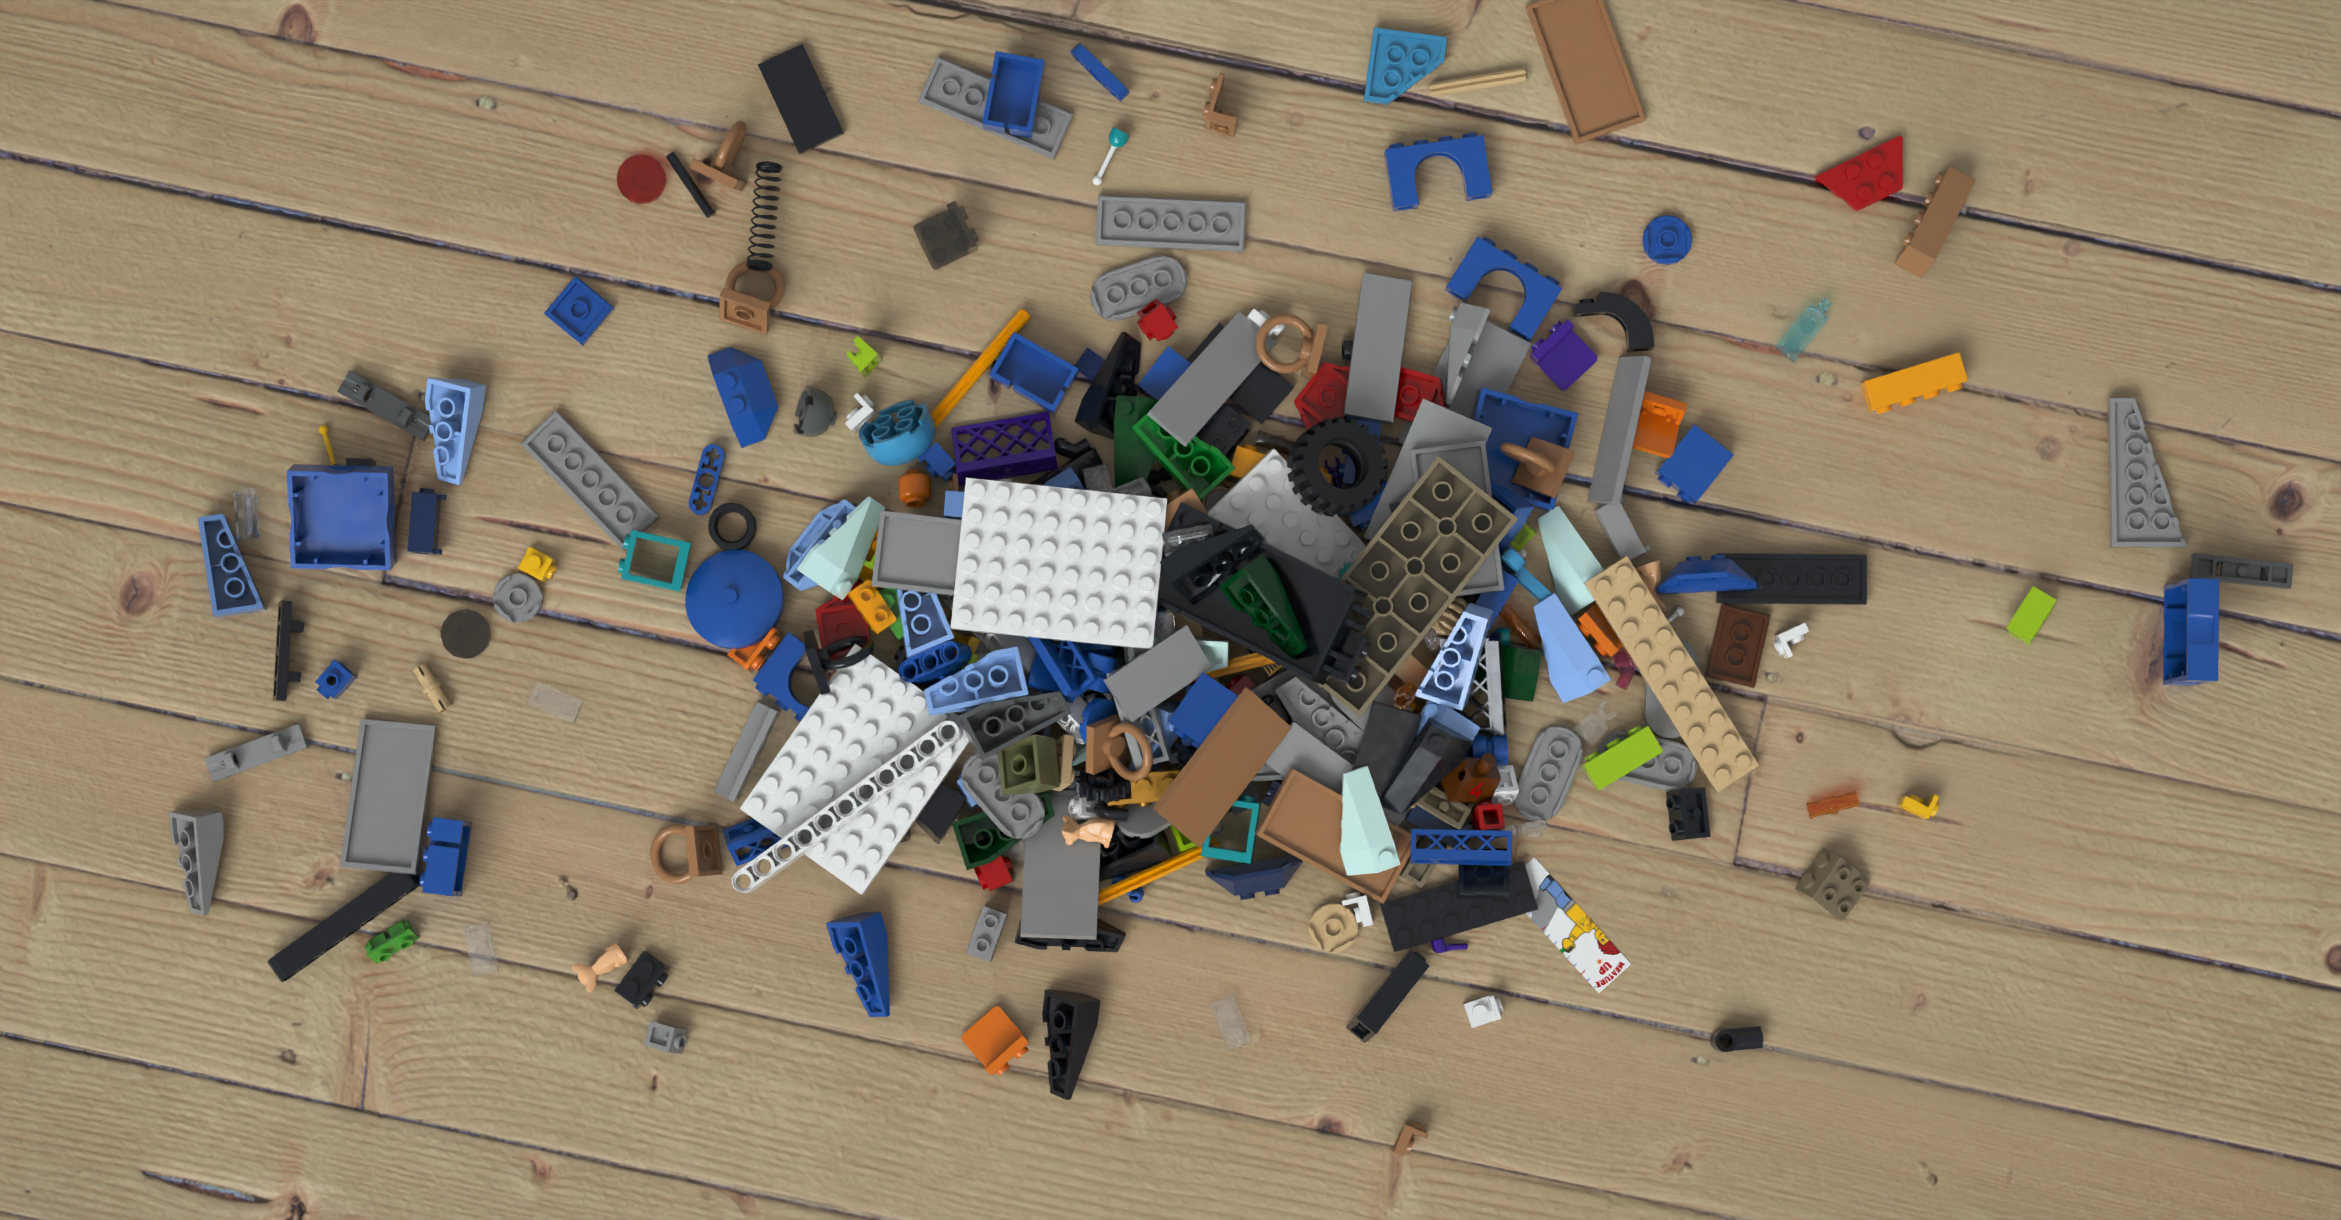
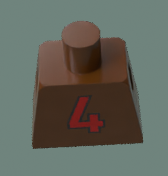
M1484 753L1481 758H1464L1461 764L1441 781L1448 802H1490L1501 781V776L1496 766V758L1490 753Z

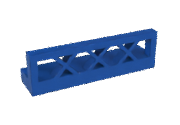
M1028 637L1064 696L1078 698L1099 679L1076 642L1061 640L1060 645H1056L1052 639ZM1066 649H1071L1074 653L1073 665L1067 664L1065 661ZM1078 669H1084L1089 677L1081 685L1077 680Z
M754 818L723 830L726 845L736 866L752 861L782 839ZM767 837L774 839L772 844L767 846L760 844L762 839ZM742 847L751 848L749 853L738 856L736 852L737 849Z
M1411 829V864L1511 866L1512 831ZM1416 835L1428 836L1433 843L1427 849H1416ZM1445 836H1452L1458 844L1453 849H1445L1439 842ZM1458 836H1465V838L1461 840ZM1470 837H1478L1484 844L1478 850H1471L1465 842ZM1496 837H1507V851L1495 850L1490 843ZM1462 846L1465 850H1457V849Z

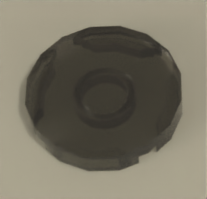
M469 609L458 610L450 614L443 622L440 631L445 649L453 656L462 659L475 658L482 654L489 646L491 639V627L486 618L479 612Z

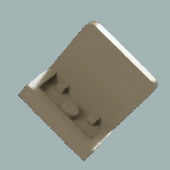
M1823 848L1808 871L1802 876L1795 889L1816 901L1834 917L1843 921L1870 882L1868 878L1842 857Z

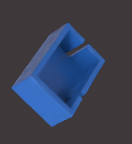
M995 52L992 68L993 78H990L982 121L984 130L1006 133V129H1009L1012 135L1032 138L1045 72V60Z
M1013 332L989 376L990 379L1008 389L1013 385L1015 393L1055 415L1066 397L1063 390L1065 389L1069 392L1079 374V368Z
M433 817V822H429L427 837H430L431 842L429 847H425L423 861L427 863L425 872H422L420 876V887H423L422 892L446 896H461L472 822Z

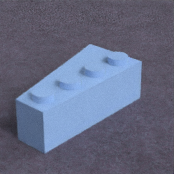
M896 589L907 659L944 642L954 640V635L936 594Z
M1472 603L1468 604L1414 696L1461 711L1464 709L1470 696L1494 610Z

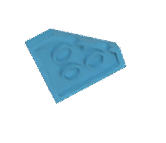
M1374 27L1363 102L1389 105L1444 63L1447 37Z

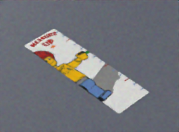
M1533 858L1525 867L1538 910L1526 914L1593 988L1600 993L1627 969L1631 963L1545 868Z

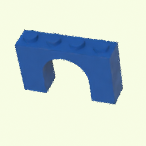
M1477 133L1463 134V138L1459 139L1445 136L1438 138V142L1428 143V140H1418L1413 142L1414 145L1404 146L1403 143L1389 145V149H1385L1384 157L1393 212L1418 207L1415 170L1422 161L1434 156L1446 157L1455 162L1462 173L1466 201L1491 198L1492 188L1484 135L1477 136Z
M1477 236L1446 286L1445 291L1466 303L1479 281L1488 273L1505 271L1513 274L1521 282L1525 297L1521 309L1508 329L1529 342L1562 288L1558 286L1559 282L1548 275L1546 278L1537 273L1538 269L1527 262L1525 265L1516 260L1517 256L1508 250L1502 252L1495 247L1496 243L1489 238L1483 237L1481 239Z
M788 632L754 677L753 681L757 683L755 688L765 696H768L770 693L777 699L775 704L786 712L790 708L797 714L794 718L801 722L810 707L802 704L795 697L791 687V679L795 669L806 656L805 643Z

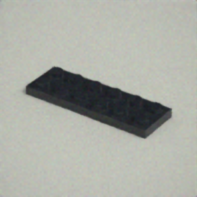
M1716 553V555H1726V559L1733 560L1755 579L1760 589L1716 591V604H1867V555Z
M1524 861L1509 866V897L1459 899V881H1455L1380 904L1394 952L1538 910Z

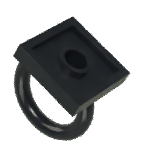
M813 629L803 632L805 652L821 695L831 692L828 670H838L853 666L866 659L875 647L874 641L867 636H851L820 649ZM855 644L864 646L860 651L848 657L836 660L831 659V655L842 649L852 647Z

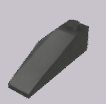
M1061 691L982 703L959 715L976 756L983 761L1071 714V711Z

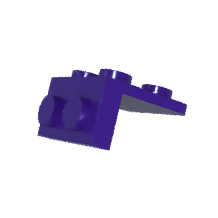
M1568 319L1563 324L1558 321L1549 330L1551 335L1545 341L1540 338L1531 347L1533 352L1529 356L1561 391L1567 390L1597 361V355L1572 330L1574 325Z

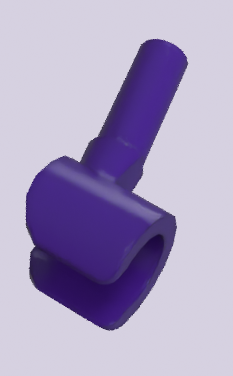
M1335 457L1337 466L1334 468L1328 466L1326 459L1325 468L1329 470L1328 473H1331L1335 487L1342 489L1340 479L1338 478L1339 459Z
M1444 938L1431 941L1435 953L1468 949L1467 943L1446 945Z

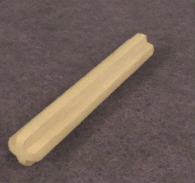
M1525 68L1433 82L1430 83L1429 90L1431 96L1436 97L1521 83L1526 81L1527 75Z

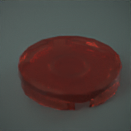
M644 154L634 155L626 159L619 167L617 173V186L622 195L629 201L640 205L649 204L657 200L662 195L667 183L666 172L660 162Z

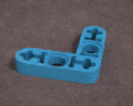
M1511 547L1500 556L1501 566L1510 575L1519 579L1518 582L1538 601L1552 594L1523 567L1526 563L1525 560Z

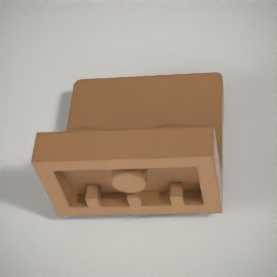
M1220 72L1218 79L1213 77L1209 90V97L1212 99L1211 102L1206 101L1202 121H1205V129L1234 137L1237 118L1233 117V113L1226 110L1215 112L1224 85L1225 74Z

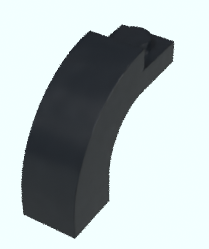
M1599 292L1597 295L1598 302H1594V299H1581L1579 304H1575L1573 307L1574 317L1604 315L1615 319L1625 332L1627 352L1653 350L1654 336L1649 319L1643 310L1627 297L1611 292Z

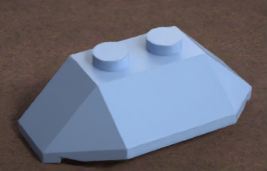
M843 499L838 504L819 511L789 549L786 571L783 578L800 591L817 586L816 582L798 571L797 568L810 549L817 543L821 545L830 537L829 532L834 527L839 529L846 522L847 515L856 507L846 499Z

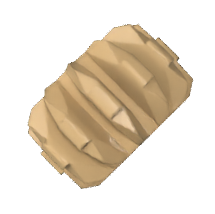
M1460 596L1456 597L1432 628L1441 636H1450L1468 606V603L1465 602L1466 600Z

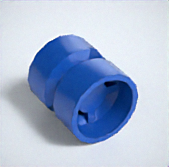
M1087 651L1085 658L1099 678L1088 689L1109 694L1110 690L1103 679L1107 677V673L1116 670L1118 659ZM1085 671L1080 675V685L1089 678Z
M1506 733L1504 736H1494L1492 734L1490 738H1487L1485 734L1474 737L1470 748L1472 758H1481L1484 753H1490L1496 758V766L1508 765Z

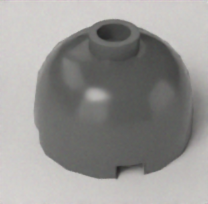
M807 386V391L801 393L797 404L795 416L799 417V424L794 423V433L805 437H817L826 432L830 425L833 426L835 424L837 411H834V403L827 393Z

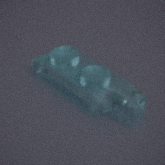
M1823 298L1816 308L1811 304L1808 308H1805L1776 344L1775 348L1792 362H1795L1826 324L1828 318L1824 313L1831 306V303Z

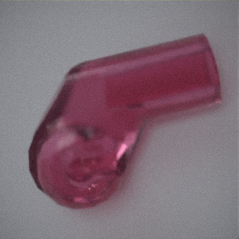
M1619 652L1614 656V662L1620 672L1615 686L1627 690L1635 673V667L1628 654Z

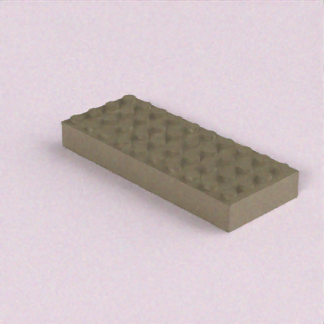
M1439 455L1340 579L1368 593L1362 607L1374 613L1372 618H1366L1358 613L1355 622L1358 621L1367 627L1365 632H1361L1353 627L1351 628L1368 636L1367 643L1371 644L1366 657H1360L1357 666L1361 667L1356 680H1350L1347 685L1343 681L1328 676L1325 684L1319 685L1360 717L1519 518Z

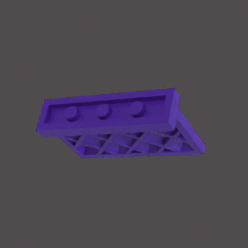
M1049 412L951 428L960 486L965 485L966 478L998 480L1058 470ZM1035 422H1046V426L1040 432L1031 428ZM1017 425L1022 428L1016 436L1007 432L1010 426ZM992 429L997 434L991 441L982 436L986 430ZM1026 432L1036 436L1030 444L1020 440ZM968 433L973 436L967 444H964L958 440L957 435ZM1002 436L1011 440L1005 449L995 444ZM977 440L986 444L980 453L971 448ZM1042 440L1049 444L1050 449L1037 450L1034 447ZM1016 444L1025 449L1019 454L1009 452ZM991 448L1000 452L998 457L987 458L985 455ZM967 452L976 457L971 462L961 463V458Z

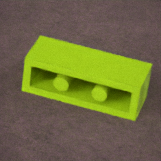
M1638 725L1627 732L1629 737L1620 741L1619 738H1616L1606 744V751L1601 754L1595 751L1584 758L1586 763L1581 766L1596 791L1603 789L1664 752L1649 726L1642 728Z

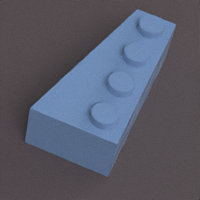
M224 514L198 517L213 616L221 618L266 611Z

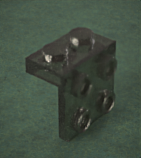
M956 201L946 205L947 210L914 226V232L931 267L935 270L978 250L976 242L980 240L974 228H968L965 220L969 219L963 205L958 207Z

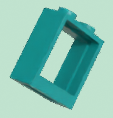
M632 530L631 534H626L623 548L627 549L625 559H620L618 573H622L621 579L680 592L691 542ZM637 538L679 547L672 583L629 574Z
M1241 795V800L1237 799L1232 806L1252 809L1246 851L1210 846L1211 833L1202 844L1201 856L1249 864L1253 862L1257 836L1254 833L1258 828L1261 803L1256 802V797Z

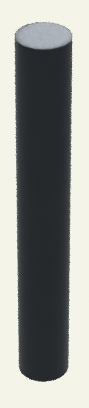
M672 152L667 155V160L707 218L715 214L714 210L676 154Z

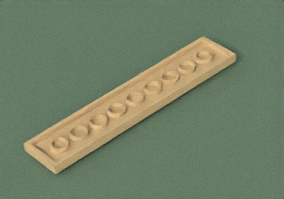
M1623 556L1583 582L1715 792L1718 793L1758 767L1759 764L1629 558Z

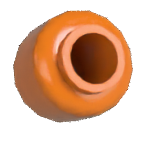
M919 469L907 470L906 474L902 475L898 480L899 499L907 507L917 508L924 506L925 502L931 497V485L928 475L921 473Z

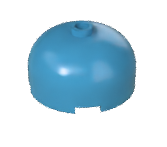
M913 400L896 403L877 412L880 416L870 424L865 422L859 430V439L867 454L874 461L886 466H898L917 459L928 450L935 436V423L924 402L922 404H915ZM897 412L896 416L899 421L896 424L891 415V413Z

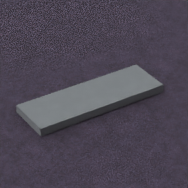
M937 56L918 103L1049 159H1055L1074 116L1072 113L1039 100L1032 138L1012 135L1009 129H1006V133L984 130L982 121L990 78Z
M1098 195L1096 245L1244 252L1246 202Z
M1369 273L1362 274L1343 416L1387 424L1393 423L1412 281Z
M1238 312L1147 415L1186 447L1261 362L1256 350V336L1260 328L1241 312ZM1267 335L1266 350L1269 353L1277 342Z
M1630 356L1619 357L1587 502L1594 504H1620L1652 359L1650 357Z
M557 410L520 444L623 551L626 550L623 548L626 534H631L632 530L645 532L660 517Z
M1292 720L1289 724L1292 727L1265 763L1284 777L1289 769L1292 768L1342 795L1343 773L1352 770L1353 764ZM1382 808L1386 820L1398 827L1412 810L1408 809L1400 815L1392 810Z

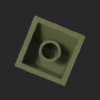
M1034 734L998 752L1002 795L1042 793L1060 787L1055 738Z

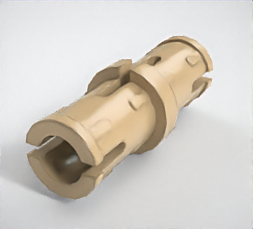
M427 663L420 665L425 674L424 676L418 667L413 670V673L423 686L424 695L429 696L437 713L440 714L445 711L440 701L446 709H449L452 704L443 693L440 681H436Z

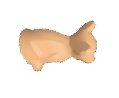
M1654 561L1635 568L1661 611H1666L1664 602L1658 598L1656 588L1662 580L1661 561Z
M1063 816L1065 824L1062 827V836L1066 839L1065 844L1072 845L1077 839H1082L1087 842H1101L1105 848L1109 847L1115 820L1096 817L1078 824L1071 816Z
M614 942L605 949V953L596 960L593 966L576 963L572 965L571 969L578 973L579 981L586 986V991L591 993L596 987L599 975L607 974L617 967L628 964V960L620 947Z

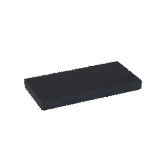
M803 44L758 64L799 155L844 134Z
M1218 323L1187 361L1192 364L1222 331L1224 326ZM1261 361L1229 398L1262 425L1294 389V386L1278 372L1265 366Z
M1373 700L1352 770L1365 765L1368 766L1380 800L1414 743L1422 715Z

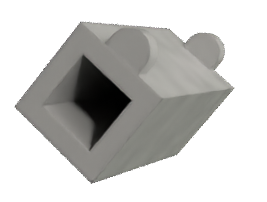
M1624 496L1621 497L1620 504L1598 503L1599 509L1594 511V514L1618 560L1623 556H1627L1629 560H1632L1651 550L1649 545L1643 547L1621 503L1626 501Z

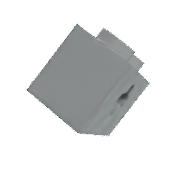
M983 906L966 954L991 962L1008 914Z

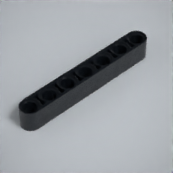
M391 872L274 955L267 963L281 983L288 980L420 886V876L418 873L414 875Z

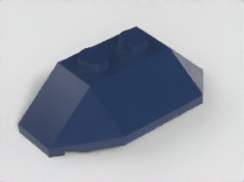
M1295 856L1252 862L1251 864L1246 863L1205 870L1207 877L1232 895H1240V900L1255 898L1256 892L1264 891L1265 896L1280 894L1279 889L1285 888L1303 860Z

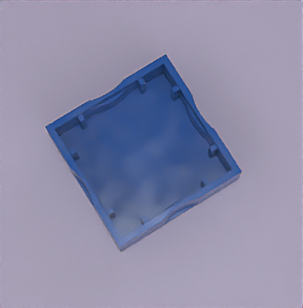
M1486 388L1479 389L1470 419L1492 428L1485 444L1490 481L1517 492L1535 508L1546 511L1554 510L1557 495L1553 498L1512 483L1520 463L1503 454L1500 446L1502 443L1508 442L1527 448L1531 437L1569 449L1578 413L1545 404L1529 403L1518 397Z
M293 464L287 470L288 506L291 514V529L289 533L291 568L328 569L346 567L354 570H391L396 564L393 466Z
M2188 578L2179 581V583L2165 585L2163 685L2196 686L2218 681L2219 579Z

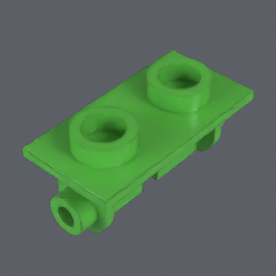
M408 920L405 922L400 921L387 929L390 938L387 939L382 932L367 941L368 944L364 946L367 951L366 956L376 964L384 962L399 950L410 947L414 941L419 939V936L411 930L413 927Z

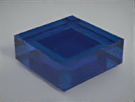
M1087 347L1074 366L1079 368V373L1093 381L1105 359Z

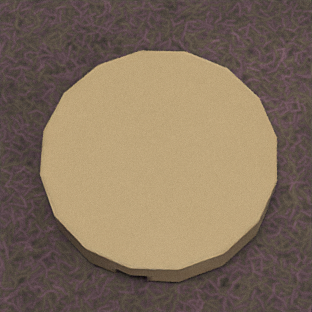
M1329 903L1320 906L1313 912L1309 920L1308 932L1311 941L1317 948L1329 953H1338L1345 951L1354 943L1357 937L1358 923L1355 915L1349 908L1341 904Z

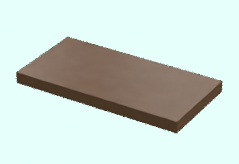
M1541 0L1526 6L1528 17L1575 146L1645 122V115L1603 0Z
M1245 687L1152 809L1195 845L1201 847L1292 727L1256 694Z
M1290 768L1254 834L1384 904L1411 854V833L1387 821L1400 865L1379 873L1346 875L1340 854L1343 810L1342 795Z

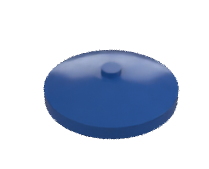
M745 550L723 551L705 560L693 573L687 586L685 597L687 616L695 631L709 643L725 649L747 648L762 641L772 627L775 628L778 624L784 608V587L777 571L761 556Z

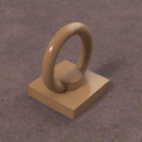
M737 121L733 124L722 142L716 159L713 158L710 165L693 159L689 168L732 189L743 191L746 182L732 176L731 172L734 168L732 164L741 149L746 135V123L744 121Z
M746 262L740 263L728 274L725 288H723L720 294L719 320L767 335L770 327V310L780 303L784 295L785 284L783 277L774 266L770 271H762L767 273L775 284L774 294L767 301L757 299L749 294H741L735 290L736 280L741 274L752 269L746 267Z
M1291 314L1273 316L1262 324L1257 333V354L1263 364L1275 372L1293 373L1302 369L1300 377L1310 379L1317 373L1328 325L1318 323L1311 330L1309 325L1297 316ZM1277 325H1293L1304 336L1300 345L1298 359L1292 363H1279L1272 359L1266 350V337L1270 330Z
M1531 437L1527 448L1508 442L1502 443L1500 446L1503 454L1520 463L1512 483L1553 498L1556 497L1575 452Z
M1118 713L1086 726L1087 773L1095 775L1113 767L1121 777L1129 781L1142 780L1149 774L1153 764V753L1150 742L1141 729L1131 723H1121ZM1125 733L1131 734L1137 740L1142 750L1143 762L1137 771H1131L1122 764L1128 761V743Z
M674 824L659 831L653 839L650 849L651 864L656 874L662 880L671 884H684L695 877L723 874L717 825L687 827ZM679 834L686 837V855L689 870L683 874L670 873L664 868L660 859L661 846L671 835Z

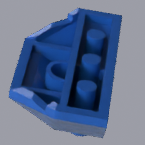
M732 347L708 355L715 383L741 448L765 440L779 406L762 360Z
M1711 555V560H1701V556L1686 557V561L1679 562L1658 585L1656 593L1668 595L1760 589L1759 583L1731 559H1726V555Z

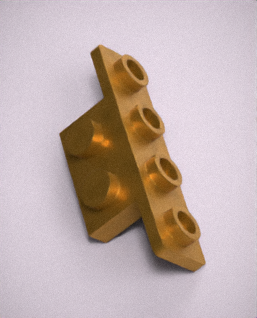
M1180 768L1150 770L1149 774L1142 780L1130 781L1131 793H1126L1125 798L1119 797V801L1113 800L1107 803V805H1112V807L1124 808L1127 807V804L1137 803L1138 806L1152 805V802H1157L1180 773Z

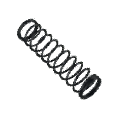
M763 161L756 164L757 170L755 174L760 178L754 181L758 187L753 190V193L758 197L752 200L756 207L751 212L756 216L750 220L755 226H752L749 230L754 235L749 238L753 245L747 249L751 255L747 257L748 261L746 262V267L756 271H770L773 269V264L768 261L749 260V258L753 256L774 257L772 254L754 253L750 248L758 246L772 249L775 247L772 244H757L751 241V238L754 237L776 238V236L771 234H757L752 231L756 227L765 229L777 228L774 225H759L753 222V219L759 217L769 220L778 219L774 215H759L754 212V209L757 208L767 210L779 209L777 206L755 203V200L760 198L771 201H778L780 199L776 196H761L756 193V190L759 189L769 191L781 190L779 187L757 184V181L761 179L774 182L782 180L779 177H763L758 174V171L765 173L781 172L783 167L775 162Z

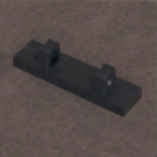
M280 601L278 603L273 701H286L287 682H301V672L288 671L290 632H304V622L291 621L292 601Z

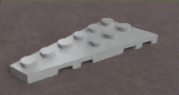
M2109 398L2110 548L2187 547L2179 529L2178 519L2173 512L2170 503L2171 499L2159 465L2154 458L2151 442L2148 441L2144 429L2145 425L2135 398Z
M1295 675L1273 688L1293 721L1351 764L1354 763L1363 735V731Z

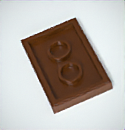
M1721 604L1705 677L1754 688L1771 615Z

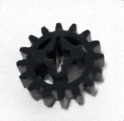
M1113 768L1095 775L1080 771V776H1076V793H1079L1080 798L1086 797L1088 802L1091 800H1096V803H1100V801H1105L1106 803L1113 800L1119 801V797L1125 798L1126 793H1130V781L1121 777Z

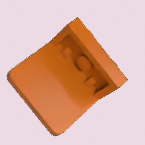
M1645 391L1632 448L1670 458L1674 452L1679 425L1686 412L1687 403Z
M1594 604L1576 620L1579 624L1577 626L1585 638L1588 636L1595 643L1593 647L1600 656L1603 657L1605 655L1607 658H1610L1623 646L1597 604Z
M772 627L765 638L759 643L747 648L731 649L727 655L742 665L747 671L751 673L754 670L759 671L767 660L764 656L769 649L774 651L782 639L779 638L781 632Z
M999 1006L993 1007L961 1037L965 1045L986 1067L985 1070L990 1076L994 1073L1000 1076L1010 1067L1007 1062L1014 1056L1019 1059L1029 1050L1026 1045L1030 1043L1027 1037Z

